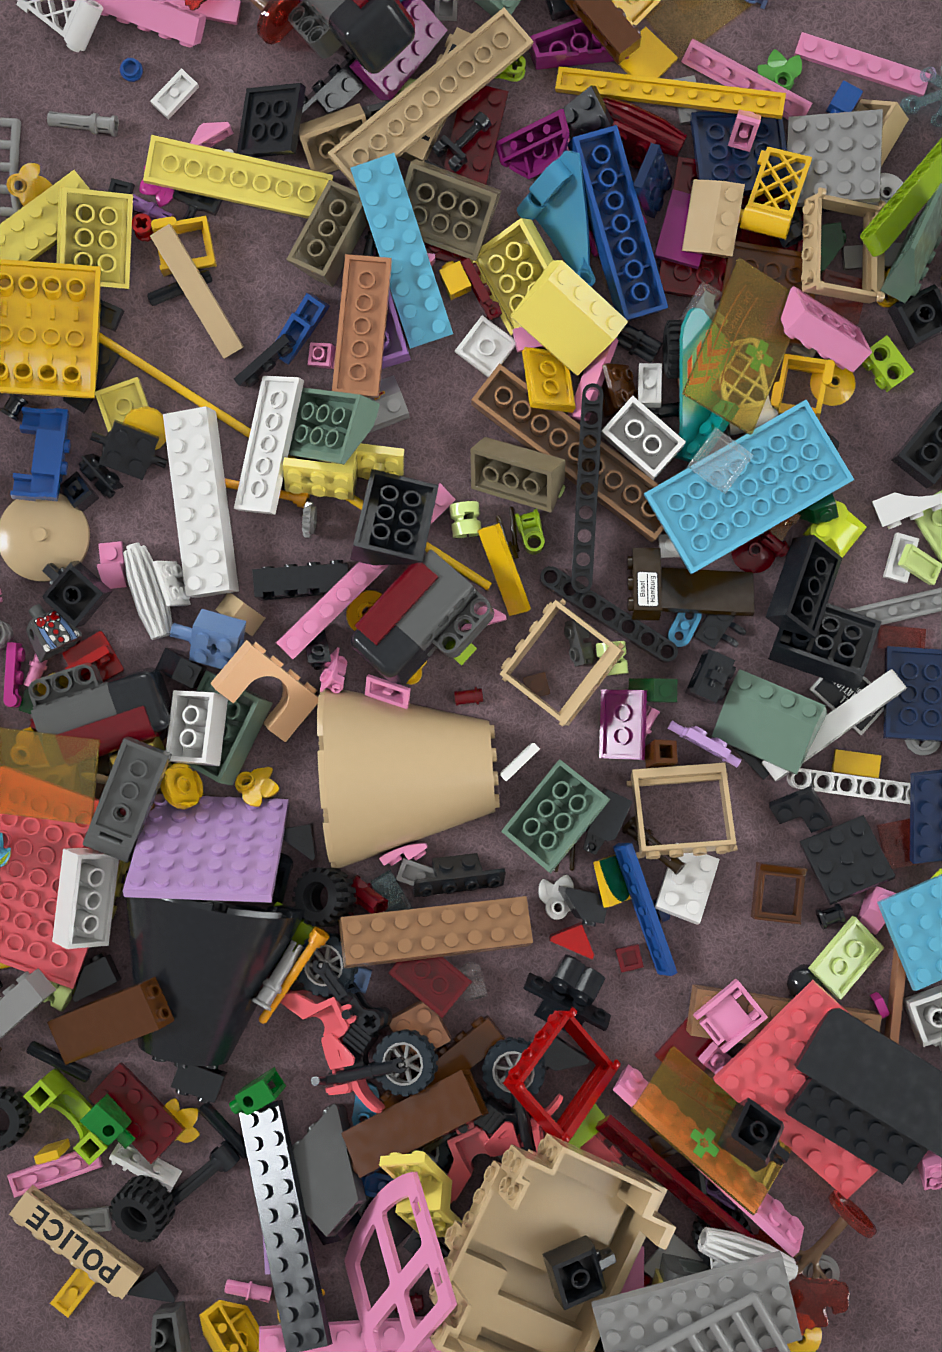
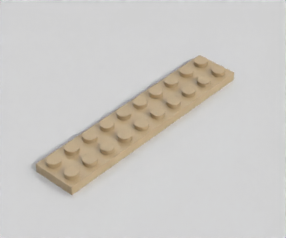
M502 8L330 150L328 156L357 189L351 167L391 153H395L397 159L528 51L534 44V41L505 8Z

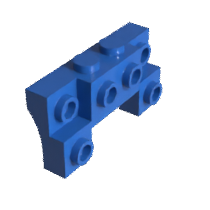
M22 407L23 420L19 429L21 433L36 435L31 468L32 475L13 473L14 485L10 495L12 499L27 501L40 499L58 502L60 483L62 482L63 475H67L68 462L65 461L66 453H70L71 440L67 438L69 411L68 409L60 408L38 409Z

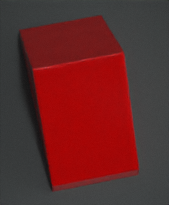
M581 922L550 934L549 941L593 960L594 953Z

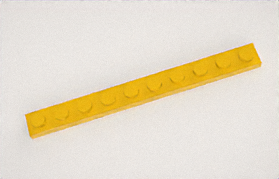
M560 66L555 91L558 93L580 95L592 85L597 87L602 98L606 96L617 100L738 114L740 109L751 111L754 114L761 115V117L782 119L786 93Z

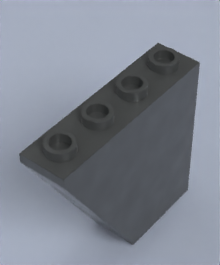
M336 1103L326 1107L321 1119L318 1122H314L307 1129V1135L292 1146L305 1212L326 1237L336 1236L367 1201L362 1178H359L352 1168V1158L341 1134L350 1129L347 1111L342 1104Z

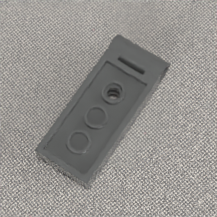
M129 736L123 739L89 829L83 840L84 846L126 863L129 862L171 759V753ZM120 808L125 809L126 815L120 813Z

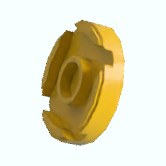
M144 406L131 410L125 416L123 423L159 436L155 450L159 449L166 442L163 414L157 409Z
M176 763L167 767L160 784L164 798L177 809H188L197 805L200 797L203 795V783L196 770L190 769L188 764Z

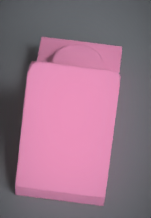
M122 541L99 544L100 564H97V569L101 581L110 589L127 587Z

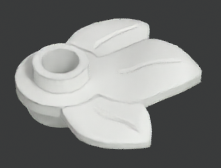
M569 875L562 876L554 885L545 879H542L539 884V898L546 904L545 911L551 919H562L571 911L558 891L559 886L574 889ZM555 904L561 906L560 912L554 910Z

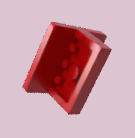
M102 631L95 633L62 653L69 665L65 667V670L84 663H93L97 666L103 682L124 671L123 665ZM83 668L81 675L84 679L89 680L91 672L89 669Z

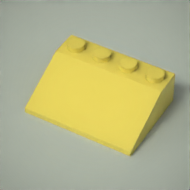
M59 187L56 263L101 266V287L129 289L133 194Z
M520 218L484 244L477 261L471 260L472 264L476 263L480 269L481 275L479 277L482 283H487L492 293L490 298L499 303L502 311L500 317L511 336L513 335L512 330L521 326L510 315L551 261H554L533 221Z
M562 260L551 261L510 315L515 322L576 376L615 340L628 323L617 310Z

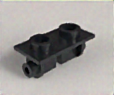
M94 453L82 455L83 460L78 464L80 471L91 482L96 477L99 479L94 486L104 497L107 496L110 499L116 494L114 490L124 487L119 482L120 478L117 474L109 471L106 466L99 464L100 456Z
M325 629L305 647L308 664H311L314 670H321L325 662H331Z

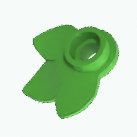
M774 49L768 58L767 65H758V74L790 91L793 87L794 79L800 75L802 70L801 57L796 55L787 61L779 51ZM784 79L786 85L779 84L778 80Z

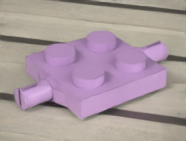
M672 720L668 729L680 735L679 737L687 739L736 768L742 760L731 754V750L726 748L728 745L726 742L716 737L711 739L706 737L707 732L697 726L687 728Z

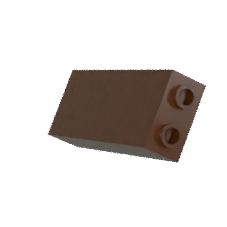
M152 977L65 1012L49 1020L47 1024L66 1065L157 1031L175 1020L156 977Z
M464 1069L351 1127L341 1134L352 1158V1168L359 1178H362L382 1169L379 1166L380 1156H389L390 1153L394 1152L412 1154L413 1151H418L488 1115L489 1112L470 1070Z

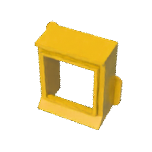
M171 216L154 219L151 222L154 233L168 224L172 225L177 234L202 230L207 256L193 258L192 260L197 269L217 266L206 216L176 221V218ZM158 250L161 263L159 265L163 277L172 274Z
M784 354L780 380L774 383L771 396V405L774 406V409H777L778 414H782L796 406L782 403L788 369L822 374L816 408H812L818 420H820L826 385L832 382L835 362L833 360Z

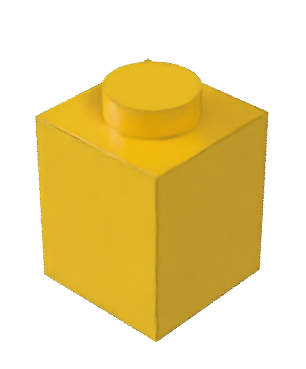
M451 261L441 267L439 276L450 300L471 291V283L460 261L456 263Z

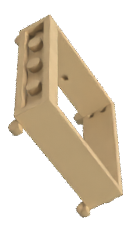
M821 187L818 188L817 194L804 200L802 292L868 304L884 300L885 294L880 290L884 284L885 252L873 257L863 243L862 289L820 281L822 209L863 217L864 231L885 206V201L880 200L877 206L826 195V189Z
M563 598L560 602L555 600L553 603L547 604L543 610L544 616L540 621H535L529 629L530 634L525 640L522 639L515 647L516 653L512 658L509 657L504 661L501 667L503 670L500 673L503 677L502 680L505 682L508 680L559 720V724L562 727L570 725L625 653L622 650L625 645L622 643L618 646L564 606L567 601ZM561 609L609 647L558 712L513 677L511 673Z
M725 763L632 770L631 781H626L627 787H632L639 845V852L636 853L638 859L645 856L646 859H658L660 855H669L671 858L684 856V853L702 856L706 855L709 851H716L717 854H726L738 850ZM719 780L727 840L646 846L639 786Z

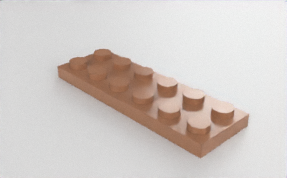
M345 254L332 391L379 398L392 258Z

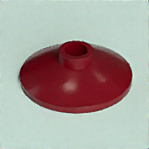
M763 533L731 551L734 563L741 570L760 573L773 564L776 558L773 555L774 552L759 542L761 535L768 541L770 540ZM752 546L759 548L758 554H754L751 551Z

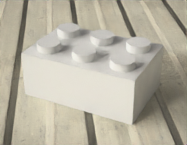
M634 396L626 402L601 431L603 438L652 480L661 473L684 447L686 442Z
M173 690L166 752L172 754L171 762L220 766L228 703L226 697L213 692Z

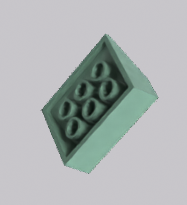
M942 183L937 187L911 225L880 290L903 303H906L910 296L915 297L922 285L918 282L919 280L922 281L927 274L929 268L926 265L931 263L936 254L933 249H937L942 241V236L940 235L942 232Z
M303 388L288 455L344 465L374 427L380 403L360 394Z
M739 669L728 691L712 737H716L732 747L797 775L827 715L826 705Z
M206 670L196 692L220 694L211 685V682L217 675ZM247 689L243 691L234 703L228 700L220 766L188 765L218 783L233 786L273 703Z
M559 759L501 832L549 873H552L611 799Z

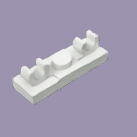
M118 1142L109 1157L112 1160V1165L117 1163L123 1166V1171L128 1169L137 1176L152 1177L153 1180L161 1182L160 1184L163 1187L165 1186L169 1192H171L182 1173L178 1168L159 1158L155 1163L150 1164L132 1144L124 1149Z

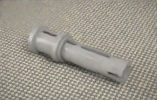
M49 111L47 115L49 126L90 130L91 133L96 135L98 133H108L113 137H116L118 133L119 119L116 115L104 117L99 116L98 113H93L90 116L53 111Z
M292 940L269 980L266 978L263 981L260 993L256 998L252 999L254 1003L268 1011H271V1004L277 994H281L282 987L280 986L304 949L299 944L296 950L292 952L297 944Z

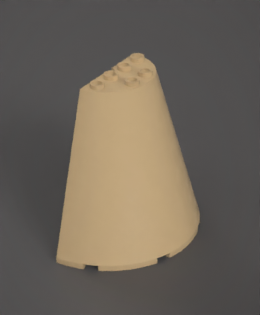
M328 688L320 692L317 709V736H319L320 750L318 751V772L321 809L324 812L323 830L331 868H343L494 813L495 808H500L499 794H494V786L499 785L498 771H493L492 763L497 762L496 748H491V739H495L494 725H490L488 720L409 704L408 709L368 697L363 693L344 689L339 693H333Z

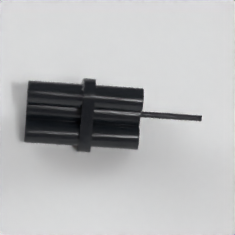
M626 324L616 337L619 340L617 345L629 351L628 354H635L649 363L653 362L663 345L662 342L647 335L645 330H638L629 324Z

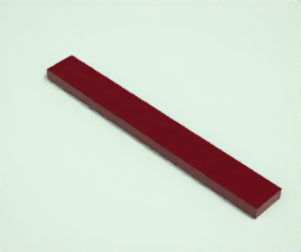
M611 1114L598 1122L595 1127L597 1131L712 1228L733 1231L756 1239L754 1235Z

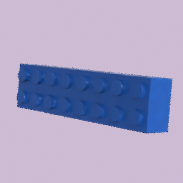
M617 125L573 137L567 146L569 151L580 153L588 219L614 309L627 321L649 316L667 309L668 304Z

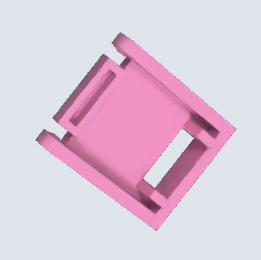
M737 979L733 980L693 1014L697 1020L705 1015L699 1023L717 1046L724 1040L726 1041L720 1047L723 1053L730 1050L768 1018ZM742 994L754 1008L748 1015L735 1000Z

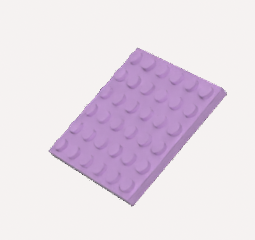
M156 794L154 799L155 808L149 812L136 843L123 888L124 897L272 903L289 809V799L263 798L261 806L253 807L246 804L243 798L202 796L197 805L188 809H177L169 804L163 794Z

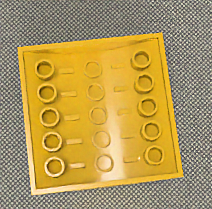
M0 259V393L95 399L100 332L101 266Z

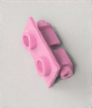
M338 647L330 654L331 662H325L323 665L324 671L320 676V692H323L325 688L330 689L333 693H339L343 690L345 679L343 676L346 673L347 660L345 657L338 655Z

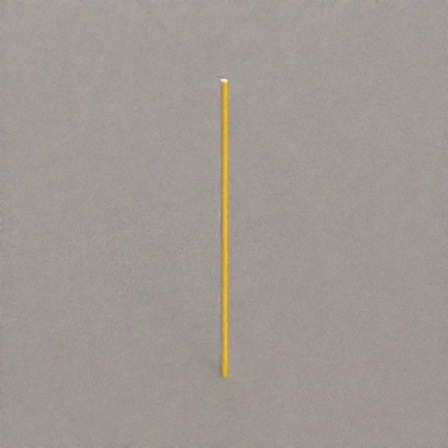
M99 332V343L199 407L206 406L215 410L219 420L249 438L251 432L249 427ZM288 455V458L297 459V458L294 457V456H289V455ZM355 495L353 500L345 499L362 510L364 502L362 499ZM429 542L426 543V552L430 549L433 550L457 572L488 591L492 585L490 581Z

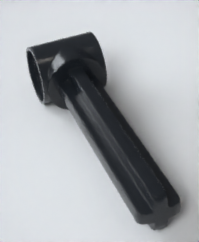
M226 1140L220 1143L221 1146L219 1148L217 1146L209 1154L210 1160L170 1193L173 1196L172 1201L175 1202L176 1206L216 1172L224 1171L225 1173L229 1171L241 1159Z

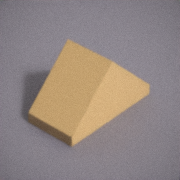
M227 593L215 609L220 614L246 621L245 632L251 636L255 634L266 619L232 593Z

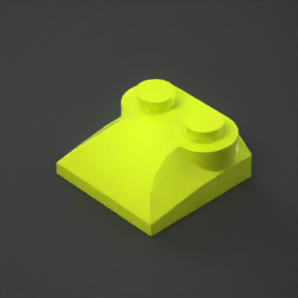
M836 501L839 517L819 524L811 523L803 535L814 534L843 558L867 527L850 513L843 503Z

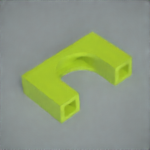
M54 1068L41 1078L23 1096L39 1114L47 1107H52L71 1121L80 1136V1141L73 1149L89 1166L109 1147L80 1122L93 1106L57 1068Z

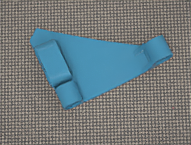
M566 150L529 188L530 193L518 205L517 213L524 219L532 221L536 219L550 237L566 264L592 287L596 279L590 267L588 214L580 153Z

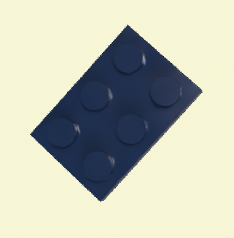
M651 143L633 186L645 215L655 219L657 211L662 209L665 192L672 185V177L660 145Z

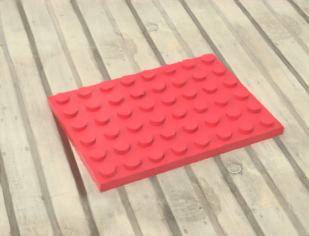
M3 765L0 768V833H3L4 848H11V857L7 864L0 868V963L24 972L28 971L30 974L39 968L49 981L74 989L89 947L65 949L52 942L62 855L65 848H89L83 845V840L98 806L99 799ZM120 808V813L122 815H126L125 809Z
M812 980L713 1079L738 1103L749 1097L782 1121L784 1129L779 1139L842 1196L848 1199L878 1169L787 1115L785 1111L788 1104L809 1077L796 1069L794 1064L815 1028L825 1014L833 1008H840L849 1013L820 985Z

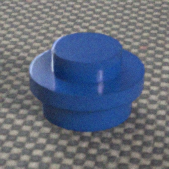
M127 58L120 66V73L126 81L135 82L141 78L143 67L138 60Z

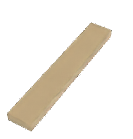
M168 224L150 235L222 357L225 359L243 348L242 342L172 225Z

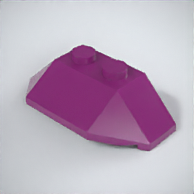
M560 109L496 142V149L501 165L506 168L509 167V169L527 179L541 175L552 162L557 160L567 150L570 132L564 109Z

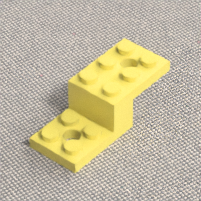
M360 443L344 465L284 457L285 491L294 494L308 493L317 497L327 496L340 500H353L357 477L369 480L371 469L404 476V449Z
M413 1151L412 1154L394 1152L390 1153L389 1156H380L379 1166L393 1179L409 1172H418L437 1237H445L447 1229L453 1225L455 1220L462 1223V1220L450 1209L452 1180L425 1152ZM407 1197L396 1204V1213L419 1234L410 1200Z

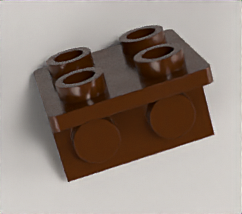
M609 363L602 365L605 374L601 386L605 417L616 415L632 396L638 400V391L635 389L633 382L634 375L628 365Z

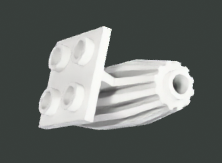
M140 543L130 544L126 546L127 550L123 552L127 581L138 615L151 640L169 636L173 625L170 606L191 605L190 597H186L185 585L182 579L183 570L177 564V561H153L145 545L140 546Z
M704 1227L698 1240L699 1251L710 1257L711 1269L779 1251L770 1244L737 1232ZM780 1251L789 1282L796 1278L798 1266L794 1258Z

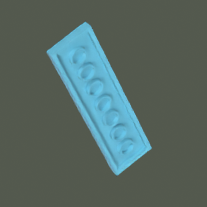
M395 153L351 167L350 169L379 256L392 258L390 290L410 349L452 335L453 331Z

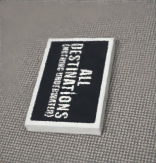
M863 676L858 689L854 690L819 677L809 690L833 711L871 684V682ZM884 706L852 729L859 735H862L884 711Z

